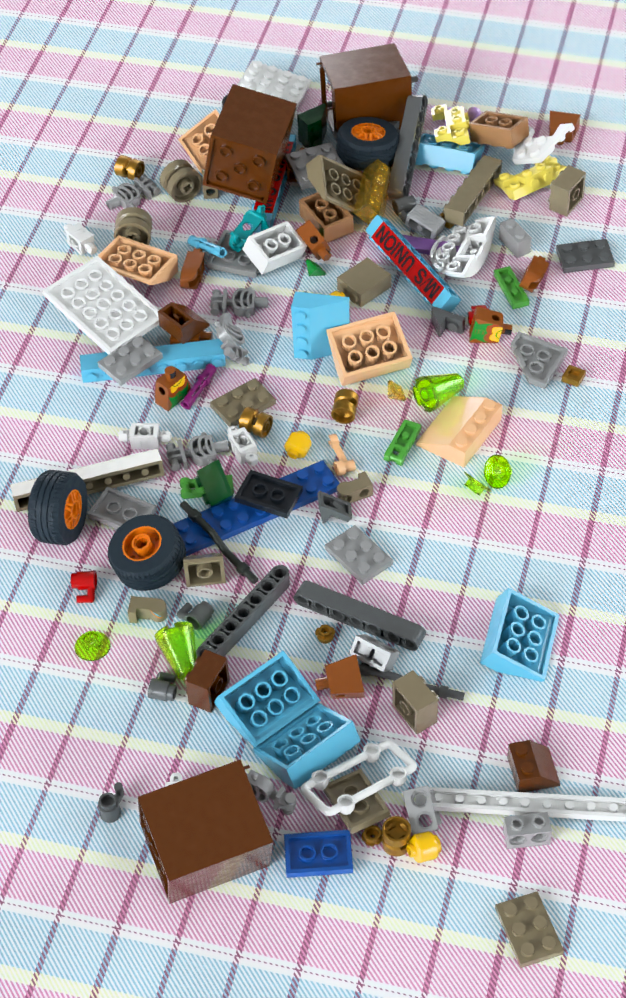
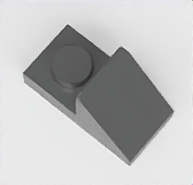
M434 306L432 307L431 322L439 337H441L445 329L459 334L464 332L465 317Z
M322 491L317 493L323 524L332 516L346 522L352 519L351 503Z

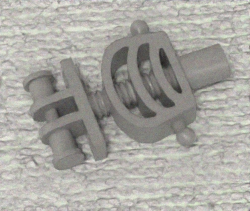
M142 175L139 179L137 177L134 178V185L122 183L117 187L113 186V198L107 200L106 205L109 210L120 205L124 209L137 207L141 204L140 193L150 200L152 199L151 192L157 196L161 190L150 178Z
M252 287L237 289L233 293L232 299L228 298L227 289H224L223 295H221V291L218 289L212 292L213 296L210 303L212 309L210 313L215 316L220 313L219 310H222V314L226 313L227 306L233 307V312L236 316H245L246 318H250V316L255 314V308H268V297H256L255 290Z
M224 313L220 316V322H214L217 336L223 342L221 345V349L224 350L223 354L229 356V359L247 366L249 358L244 356L248 354V351L240 347L245 343L242 331L232 323L231 315Z
M205 432L191 438L189 450L183 449L181 440H177L178 448H175L174 443H168L165 446L168 450V461L172 465L171 469L173 471L181 469L180 463H183L184 470L188 469L186 457H191L197 466L203 467L217 460L216 453L229 451L227 440L213 443L211 435H207Z
M253 770L246 773L256 800L267 802L270 798L274 800V810L277 811L280 808L286 815L293 813L296 806V795L294 793H286L283 786L276 792L274 791L273 782L266 776Z

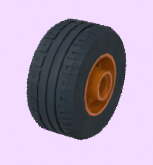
M374 117L354 118L343 123L338 129L336 151L343 164L347 167L359 171L383 170L394 162L399 143V133L394 125L383 119Z
M47 470L34 482L28 502V524L32 535L39 542L68 545L79 537L87 515L88 496L86 485L77 473Z
M152 514L140 515L123 523L112 536L108 546V560L120 581L129 588L140 591L155 590L170 583L184 566L183 558L186 557L185 543L175 525L165 517Z

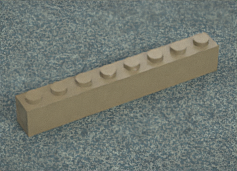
M157 448L67 470L68 472L77 473L83 479L87 495L104 491L106 487L113 489L165 476L162 459ZM37 478L10 484L17 512L28 510L30 493Z

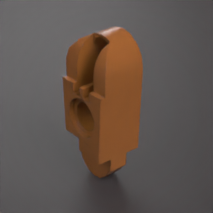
M194 248L193 251L187 252L180 275L181 288L197 289L199 283L202 282L205 271V252H202V249Z
M533 256L521 279L520 287L531 293L534 289H537L549 266V263L545 261L546 258Z

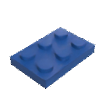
M349 830L284 834L287 878L353 873Z

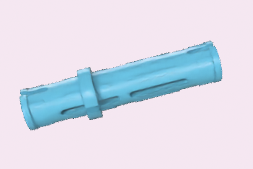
M191 235L187 240V243L190 244L189 246L202 249V252H208L219 258H224L227 254V250L224 247L210 243L205 238Z

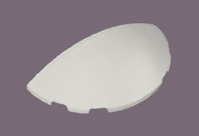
M496 217L475 219V223L468 226L464 225L463 227L458 225L452 229V233L448 236L442 235L434 243L430 251V260L435 270L451 277L466 278L474 276L485 263L491 248ZM442 241H447V242H448V243L443 244L442 247H439V248L437 249V247H438V245H439L440 242H442ZM461 244V246H460V248H459V250H458V252H457L455 246H459V245Z

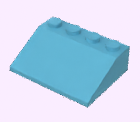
M423 133L415 165L427 164L430 168L443 167L446 171L458 170L461 174L469 175L471 169L475 168L477 161H480L486 145L473 142L459 145L450 141L436 143L435 135Z
M295 291L291 305L294 358L313 360L332 355L326 330L350 323L349 297Z
M510 588L506 589L496 598L480 663L499 673L540 682L545 681L560 615Z
M283 650L221 693L214 703L226 720L255 748L321 700Z
M317 703L260 745L253 748V751L284 783L297 789L311 778L313 772L323 770L344 753L353 749L361 740L352 720Z

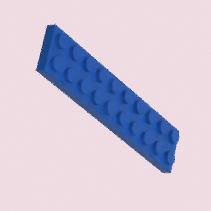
M324 460L279 478L303 486V492L293 510L317 501V493L319 491L329 495L337 492L339 481ZM234 498L200 512L202 514L201 517L217 532L222 540L279 517L237 503ZM188 517L173 523L185 543L186 556L215 544L211 537Z

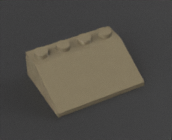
M318 155L306 164L308 179L323 200L367 219H373L368 177L323 155Z

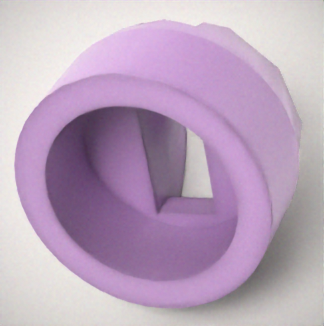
M477 107L468 109V116L471 121L481 114L480 109Z

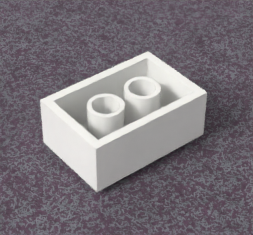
M286 221L248 236L242 250L263 275L301 259L307 245L291 224Z

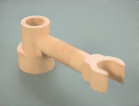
M328 435L330 438L328 444L334 449L339 461L333 464L336 476H342L346 472L355 471V462L353 459L347 460L337 435Z

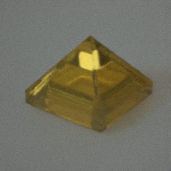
M389 380L388 398L405 401L406 397L402 387Z

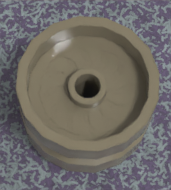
M183 159L170 162L160 175V185L179 203L193 199L201 190L203 183L200 174L188 161Z
M128 207L122 209L115 219L114 239L120 235L149 245L153 224L152 217L141 208Z

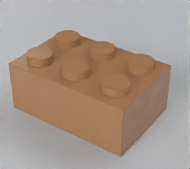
M485 111L469 123L470 140L478 144H489L493 147L501 146L506 149H512L529 136L528 117Z
M318 192L299 199L300 216L305 222L310 220L327 243L354 232L353 216L347 209L323 200Z

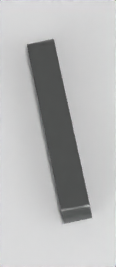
M409 95L407 98L399 134V143L388 186L389 199L409 196L428 106L426 95Z
M284 565L273 567L197 648L196 657L201 656L205 649L225 657L290 586L289 569Z
M303 581L293 597L294 601L304 608L411 651H416L426 636V630L419 624L311 581Z

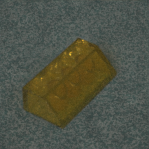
M376 159L364 169L353 212L368 225L377 214L384 217L388 200L390 168L379 159Z

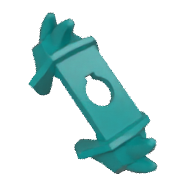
M259 205L257 209L247 211L236 229L229 233V246L233 251L240 252L248 236H251L260 224L261 231L269 228L266 222L265 205ZM249 223L253 227L250 230L244 231L243 225Z

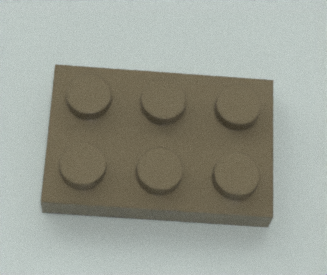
M254 378L212 400L210 407L230 427L239 424L240 416L245 408L251 407L260 413L275 405L276 399Z
M360 768L329 782L323 791L331 804L335 805L339 796L344 794L352 796L372 784ZM377 792L356 803L351 814L344 815L341 812L338 813L351 834L391 817L390 810Z
M538 891L495 904V910L520 968L563 955L564 949Z

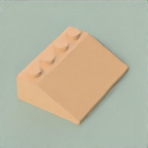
M216 109L178 139L201 174L202 169H205L210 137L220 115Z
M120 235L98 255L119 275L148 285L170 281L178 272V255Z
M395 311L326 330L335 368L342 386L410 368L413 358Z
M453 396L416 442V446L465 467L501 421L502 404L486 397Z

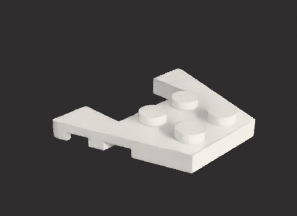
M572 123L560 124L553 136L532 138L535 133L533 127H529V136L515 146L512 161L515 165L542 163L555 149L554 146L558 142H562L566 138L565 134L568 131L572 132L575 127Z

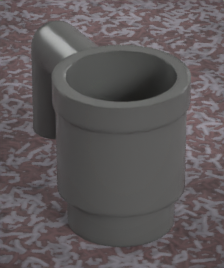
M412 195L392 200L395 214L400 216L402 222L405 223L406 213L410 212L417 205Z
M202 601L194 608L190 603H186L177 612V617L185 620L190 627L199 631L212 617L214 609L206 601Z
M159 672L156 678H152L150 681L148 698L166 702L174 701L177 685L172 683H175L176 675Z
M120 782L114 785L115 795L104 793L99 798V814L104 822L113 823L121 816L119 803L124 796V789Z

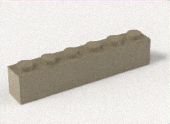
M484 155L480 161H477L475 168L471 169L469 176L458 187L455 195H452L449 203L445 204L443 214H445L444 220L446 222L464 226L493 186V179L498 178L501 174L502 160Z

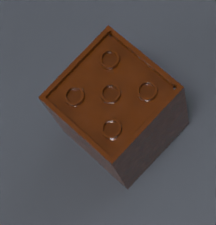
M395 43L319 56L320 62L316 63V65H320L322 104H326L327 122L336 143L338 129L343 123L354 118L374 117L388 122L399 121V130H401L407 98L409 95H412L411 74ZM325 73L331 85L333 108H327Z
M232 84L210 137L202 185L267 204L287 151L297 103Z
M241 759L138 796L139 823L169 904L270 866L273 840L245 772V769L250 768V766L246 765L243 767Z

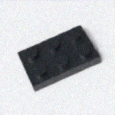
M250 470L234 499L237 503L288 519L303 492V486Z

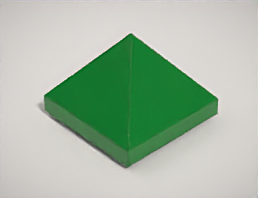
M310 259L306 260L309 276L326 275V272L317 263Z

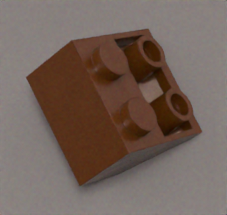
M170 302L158 311L159 326L182 344L210 326V323L185 305Z

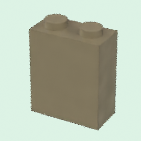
M368 257L337 277V290L343 292L346 297H349L353 303L360 307H363L391 288V274Z

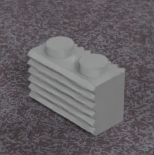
M417 204L407 214L405 226H408L411 230L413 229L422 237L435 239L443 231L446 221L440 215H435L429 211L427 207Z
M513 218L501 222L499 240L503 242L504 246L516 258L529 254L531 252L532 238Z

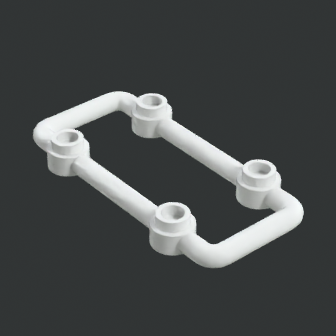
M383 741L379 744L369 743L363 747L362 753L327 771L317 770L313 772L311 779L303 783L300 790L302 795L322 814L333 816L341 812L344 815L352 813L356 803L391 784L397 787L404 785L407 776L416 771L417 763L392 741ZM386 749L392 751L407 765L404 768L393 767L389 772V776L352 796L348 794L339 796L337 804L331 807L323 803L310 790L312 788L317 790L325 789L329 784V779L365 760L369 763L376 762L380 757V752Z

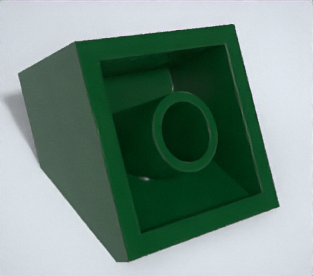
M325 103L297 115L298 141L306 148L323 144L327 132Z
M219 460L197 471V476L194 478L198 488L202 487L204 494L202 498L205 505L209 504L211 508L233 498L232 490Z

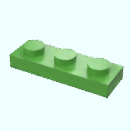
M508 266L494 270L493 275L512 309L529 306L530 300L523 288L519 286L520 283L511 267Z

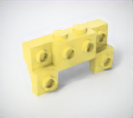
M437 105L431 108L433 121L446 120V126H441L434 130L436 143L450 141L459 145L471 143L468 131L470 120L468 112L465 113L463 106H455L450 110L447 109V105Z
M548 156L542 163H534V167L526 169L519 174L502 173L493 180L495 186L500 187L509 199L517 200L550 185L552 180H555L567 166L560 165L556 157Z

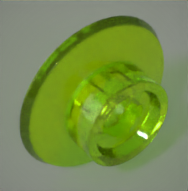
M497 454L492 455L484 465L485 480L495 489H500L507 485L512 474L511 466L505 457Z
M464 471V474L468 477L464 484L467 488L479 496L484 490L492 492Z
M88 631L77 639L74 649L79 658L86 661H96L107 655L111 643L109 638L102 632Z

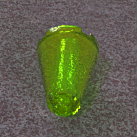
M458 373L420 376L414 381L416 385L413 386V395L416 403L425 408V412H432L463 389L464 379Z
M190 622L174 623L175 627L168 629V626L161 628L154 637L177 678L185 681L187 673L192 671L197 659L195 629Z

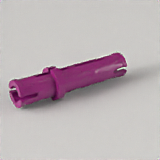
M207 364L203 372L198 374L196 382L180 403L184 409L190 410L203 389L210 384V379L217 371L214 365Z

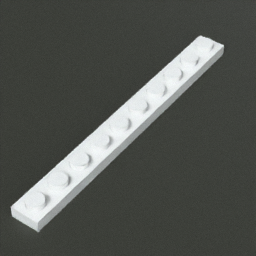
M429 787V790H434L436 803H432L434 811L499 815H525L548 812L549 817L626 822V798ZM421 793L416 794V804H425L426 796Z

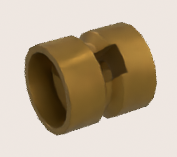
M120 155L116 160L114 171L116 175L124 178L127 177L134 180L137 177L139 179L144 174L145 164L143 161Z
M340 389L336 392L331 416L336 422L342 424L353 422L359 400L356 392L350 389Z
M251 407L245 408L239 419V428L245 427L247 432H253L254 435L265 438L269 434L273 424V417L264 412L259 413L258 410Z
M392 816L383 824L382 844L386 853L398 857L407 853V844H410L411 825L403 817Z

